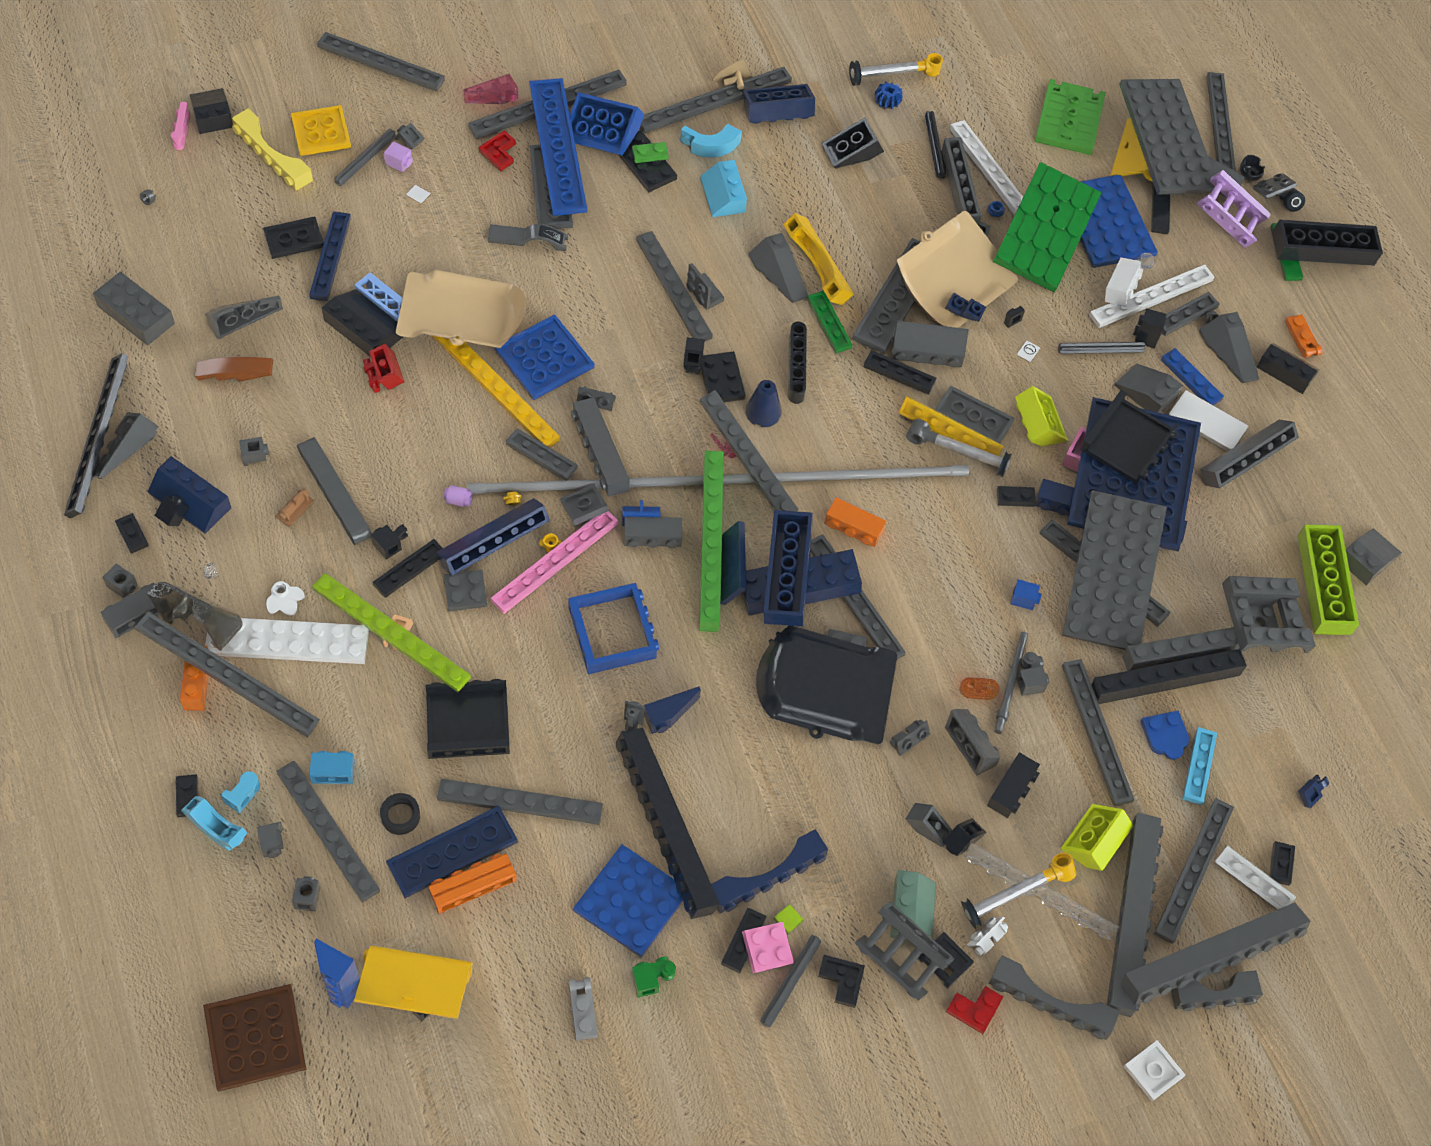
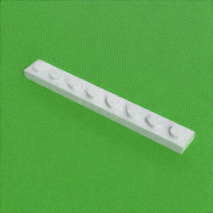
M965 120L951 124L950 131L955 137H961L965 151L1015 215L1023 196Z
M1202 265L1134 293L1132 299H1128L1126 306L1110 303L1091 311L1089 316L1095 325L1101 328L1213 281L1214 276L1206 265Z

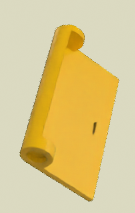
M1129 118L1126 121L1110 176H1127L1143 173L1147 180L1152 181L1132 120Z
M370 945L369 949H365L363 955V962L365 964L354 1002L458 1019L466 984L469 983L473 962Z

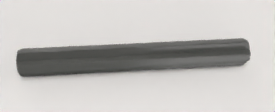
M388 129L334 178L335 183L342 186L396 137L395 131Z
M811 935L761 1017L760 1022L764 1026H772L821 944L819 937Z

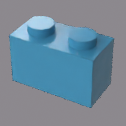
M318 751L317 753H311V782L313 784H353L355 767L353 753L347 751H339L338 753Z

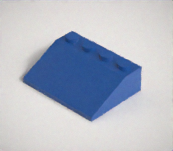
M578 92L570 113L575 144L622 156L637 134L644 113L637 106Z

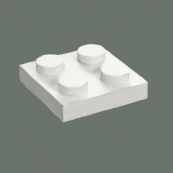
M1155 1041L1124 1065L1126 1071L1151 1102L1186 1076L1158 1041Z

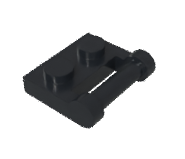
M943 932L935 941L955 958L948 966L953 974L949 976L941 968H937L934 973L944 982L943 985L948 989L974 964V961ZM924 953L918 957V960L921 963L924 962L927 966L931 963V959Z

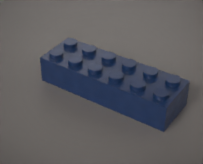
M774 510L763 613L764 624L802 627L804 625L813 528V513Z
M853 549L810 557L805 604L862 592V581ZM768 566L746 570V590L743 591L749 616L764 613Z

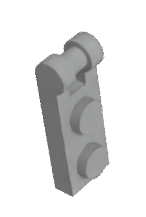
M590 977L583 978L581 981L569 980L576 1041L598 1038ZM585 989V994L577 995L576 990Z

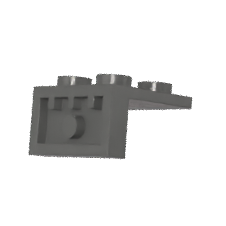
M693 263L689 264L686 285L689 292L696 296L698 303L707 310L723 302L724 296L706 273L701 274Z

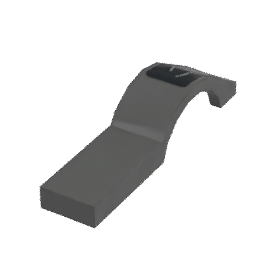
M490 224L489 243L524 246L525 243L532 240H543L552 244L556 250L566 251L567 249L564 242L568 240V234L548 225L533 224L526 228Z

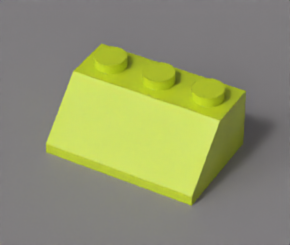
M1031 386L1015 397L1016 407L1022 415V423L1027 428V437L1031 443L1047 446L1068 441L1050 395Z
M1092 804L1065 841L1061 850L1069 853L1073 859L1086 868L1103 871L1134 825L1123 809Z

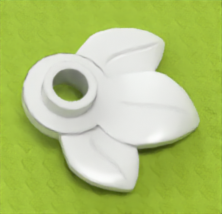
M279 581L272 586V595L267 599L266 605L270 614L281 610L282 613L292 616L297 611V601L304 599L305 595L299 587H290L287 583Z

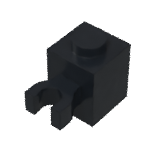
M402 524L392 531L388 525H385L382 528L376 529L371 534L373 545L386 560L402 550L400 540L408 537L406 533L407 528Z

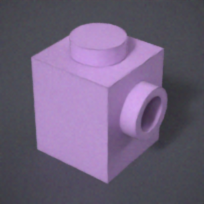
M394 141L384 152L385 164L394 169L404 172L412 164L411 149Z

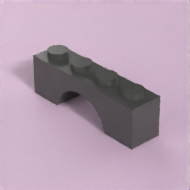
M1257 970L1236 972L1230 979L1229 987L1222 991L1210 990L1196 980L1189 982L1183 988L1171 990L1175 1009H1183L1185 1012L1195 1010L1196 1007L1212 1009L1216 1005H1224V1007H1232L1237 1005V1003L1252 1005L1257 1003V1000L1263 995Z

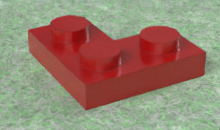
M504 130L479 146L478 149L501 172L514 163V159L506 151L516 145V140Z
M985 986L976 1003L956 992L946 1013L984 1034L1004 996Z

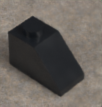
M971 818L956 825L943 840V843L951 854L959 856L965 853L987 832Z

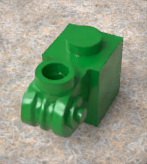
M667 956L656 959V963L643 961L632 967V977L638 998L659 993L658 977L661 976L665 981H670L674 978L676 966Z

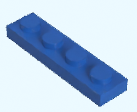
M1176 348L1162 356L1161 361L1197 397L1213 406L1223 399L1224 395Z

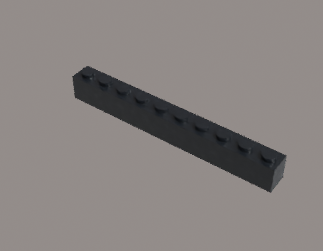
M643 727L622 731L616 740V749L620 752L623 758V765L629 772L631 784L635 786L638 793V800L643 805L646 819L652 826L654 838L658 840L661 847V854L667 861L668 870L675 880L677 892L681 894L684 901V908L689 913L691 919L711 915L716 911L720 903Z

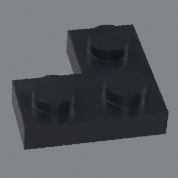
M823 955L818 977L839 982L834 1003L853 1008L856 1007L865 965Z

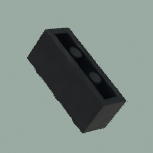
M1019 752L991 796L987 806L1006 818H1009L1011 813L1016 814L1021 805L1018 801L1021 797L1025 799L1031 789L1028 787L1029 783H1035L1040 774L1037 771L1040 764Z

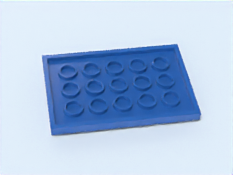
M1113 175L1080 181L1102 192L1080 238L1093 268L1117 264L1120 258L1138 260L1157 255L1158 251L1122 176Z

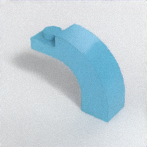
M727 124L717 134L703 135L684 126L681 129L680 141L685 145L691 146L692 154L701 157H720L732 152L740 144L742 131Z
M195 796L181 810L206 836L228 851L240 845L248 834L243 827L234 825L223 818L202 797Z

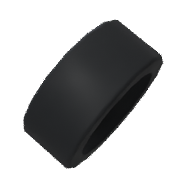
M396 793L387 797L380 808L383 826L390 833L396 835H403L413 831L420 821V809L416 799L405 793ZM397 804L410 806L413 813L412 818L404 824L392 823L388 818V812L391 807Z

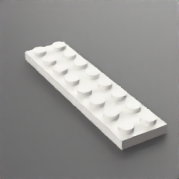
M210 616L205 646H208V649L218 656L365 664L369 629L364 625Z

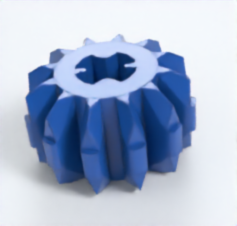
M885 81L884 84H879L875 90V102L879 104V107L884 106L885 109L887 107L893 109V107H898L902 101V88H899L898 84L894 85L893 82L887 83Z

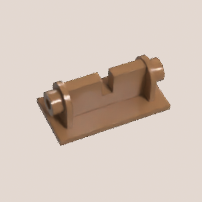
M306 489L299 490L277 513L275 518L290 527L315 500L308 496L309 492Z

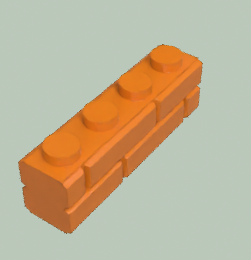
M507 853L504 855H493L490 861L485 863H474L471 865V869L466 871H455L447 879L439 878L434 880L428 888L438 914L516 882V872Z

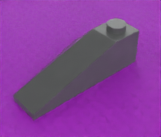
M782 233L766 237L749 252L748 255L754 267L759 272L764 273L767 276L766 279L769 282L772 281L778 287V290L792 303L807 299L808 293L790 247Z
M280 296L223 305L205 313L209 327L217 339H220L282 310L283 307Z
M1238 312L1222 314L1200 328L1199 331L1205 344L1209 348H1213L1220 360L1223 359L1229 366L1228 369L1241 383L1259 379L1247 334Z

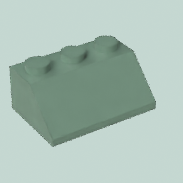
M898 870L894 880L893 904L932 938L936 882L919 872ZM891 925L890 937L896 938L899 932Z

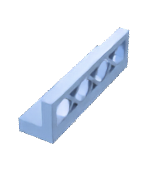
M372 273L367 274L354 285L355 289L398 322L403 299L400 295ZM366 284L368 289H364L362 286Z

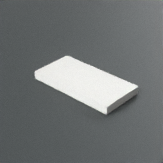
M1185 390L1169 413L1171 416L1201 422L1199 436L1227 452L1235 448L1248 428V425L1187 390Z

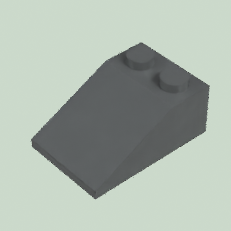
M1140 364L1133 366L1114 384L1119 390L1125 391L1127 396L1142 408L1159 413L1163 412L1178 398L1183 387L1171 375Z
M1373 528L1346 549L1349 571L1367 586L1396 560L1402 552Z

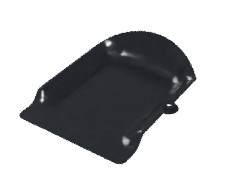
M788 626L770 643L760 660L756 675L758 698L770 718L807 728L813 738H821L825 733L851 741H867L881 744L884 738L897 654L895 651L886 648L860 646L795 626ZM813 730H817L818 733L813 734Z

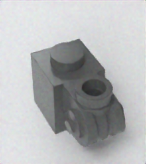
M1027 652L1021 662L1024 670H1020L1017 677L1022 696L1043 693L1049 684L1048 674L1043 669L1044 662L1042 656H1037L1033 652Z

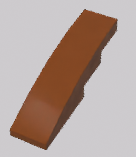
M228 357L197 361L195 377L198 380L215 377L218 381L236 378L239 382L272 375L274 360L263 357Z

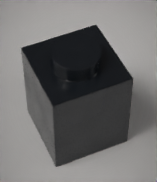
M164 496L154 516L168 526H179L190 506L185 504L184 499L180 496Z

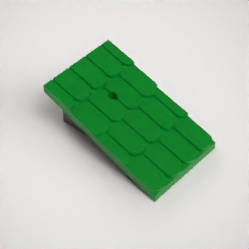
M1040 162L993 262L1055 292L1102 192Z

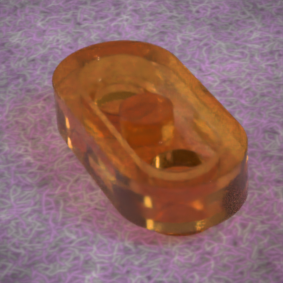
M968 677L961 682L959 690L966 698L992 700L997 697L1000 687L993 679Z

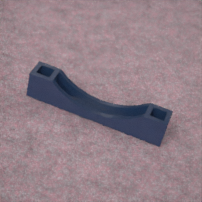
M814 829L799 837L790 855L773 870L753 877L725 876L712 883L711 885L720 903L717 908L719 913L724 911L730 912L742 901L746 903L752 900L757 893L761 891L765 893L772 889L774 884L778 882L782 884L788 881L791 875L805 872L808 866L814 863L815 865L822 863L826 859L828 848L817 830Z

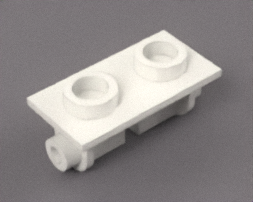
M989 918L984 923L985 927L971 936V941L967 946H975L976 949L974 951L977 955H985L994 946L990 938L992 937L995 942H998L1007 933L1008 926L1002 922L1005 918Z

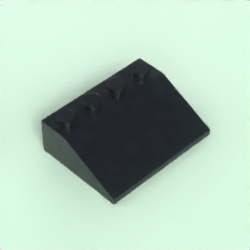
M357 289L334 297L322 307L324 321L369 356V351L383 344L391 348L403 338V336L396 334L398 322Z

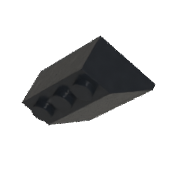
M1275 343L1270 344L1257 365L1258 369L1301 394L1306 391L1320 370Z

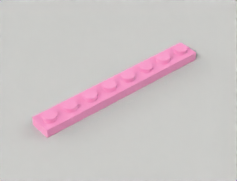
M609 511L594 517L491 597V602L505 614L617 526L618 520Z

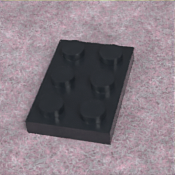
M315 216L263 228L272 259L323 248L324 245Z
M735 352L703 355L701 371L707 394L716 390L723 402L745 400L746 394Z

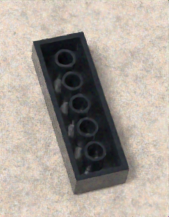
M1279 220L1272 231L1277 260L1375 266L1383 254L1377 226Z

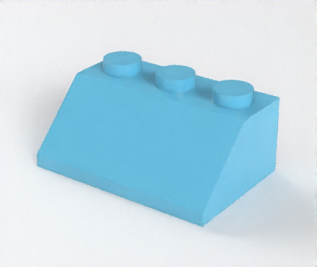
M735 160L718 162L700 176L712 217L746 212L747 197Z

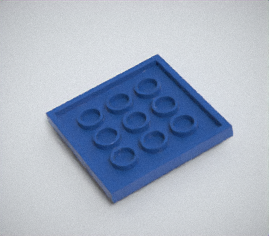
M555 314L510 337L501 348L494 347L495 352L533 400L595 368L594 362Z
M621 844L573 907V911L642 958L679 908L683 899L681 894L677 892L676 883L672 877Z

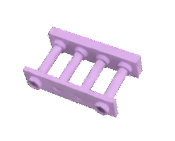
M1221 170L1212 176L1209 181L1215 186L1212 193L1199 200L1197 205L1246 248L1257 241V238L1251 233L1256 225L1269 218L1270 213L1224 170ZM1219 192L1227 197L1223 206L1215 201ZM1232 203L1239 208L1235 217L1227 212ZM1244 214L1251 219L1247 228L1239 223Z

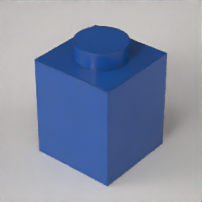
M1018 579L1010 604L1033 610L1035 604H1039L1042 593H1038L1040 585Z

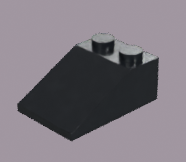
M223 88L189 94L199 134L232 128V117Z
M866 117L822 143L834 168L868 161L884 152Z

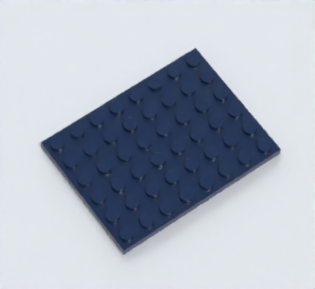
M1092 398L1084 439L1112 401ZM1142 409L1172 428L1175 423H1178L1175 430L1178 432L1173 441L1169 440L1167 442L1169 446L1164 454L1160 453L1157 456L1159 457L1157 464L1154 468L1150 466L1148 469L1150 470L1149 475L1145 480L1141 479L1138 484L1133 483L1081 451L1067 525L1084 529L1092 490L1166 506L1167 509L1159 547L1178 552L1181 546L1201 422Z

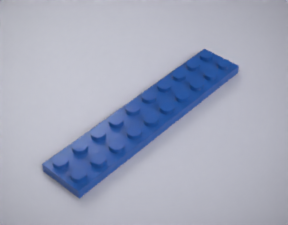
M563 78L529 81L553 216L587 213L586 198Z

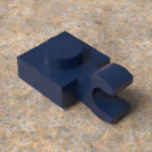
M1315 775L1298 791L1304 807L1312 808L1323 796L1321 791L1329 785V780L1326 776L1321 780L1319 775Z

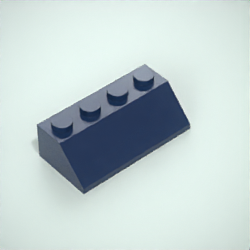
M808 84L743 90L746 116L750 123L758 124L762 121L776 122L782 119L793 120V118L807 119L815 116V96Z
M172 456L157 469L148 489V493L160 502H162L164 496L177 495L183 498L184 503L190 506L183 519L204 534L231 509L230 501L226 494Z

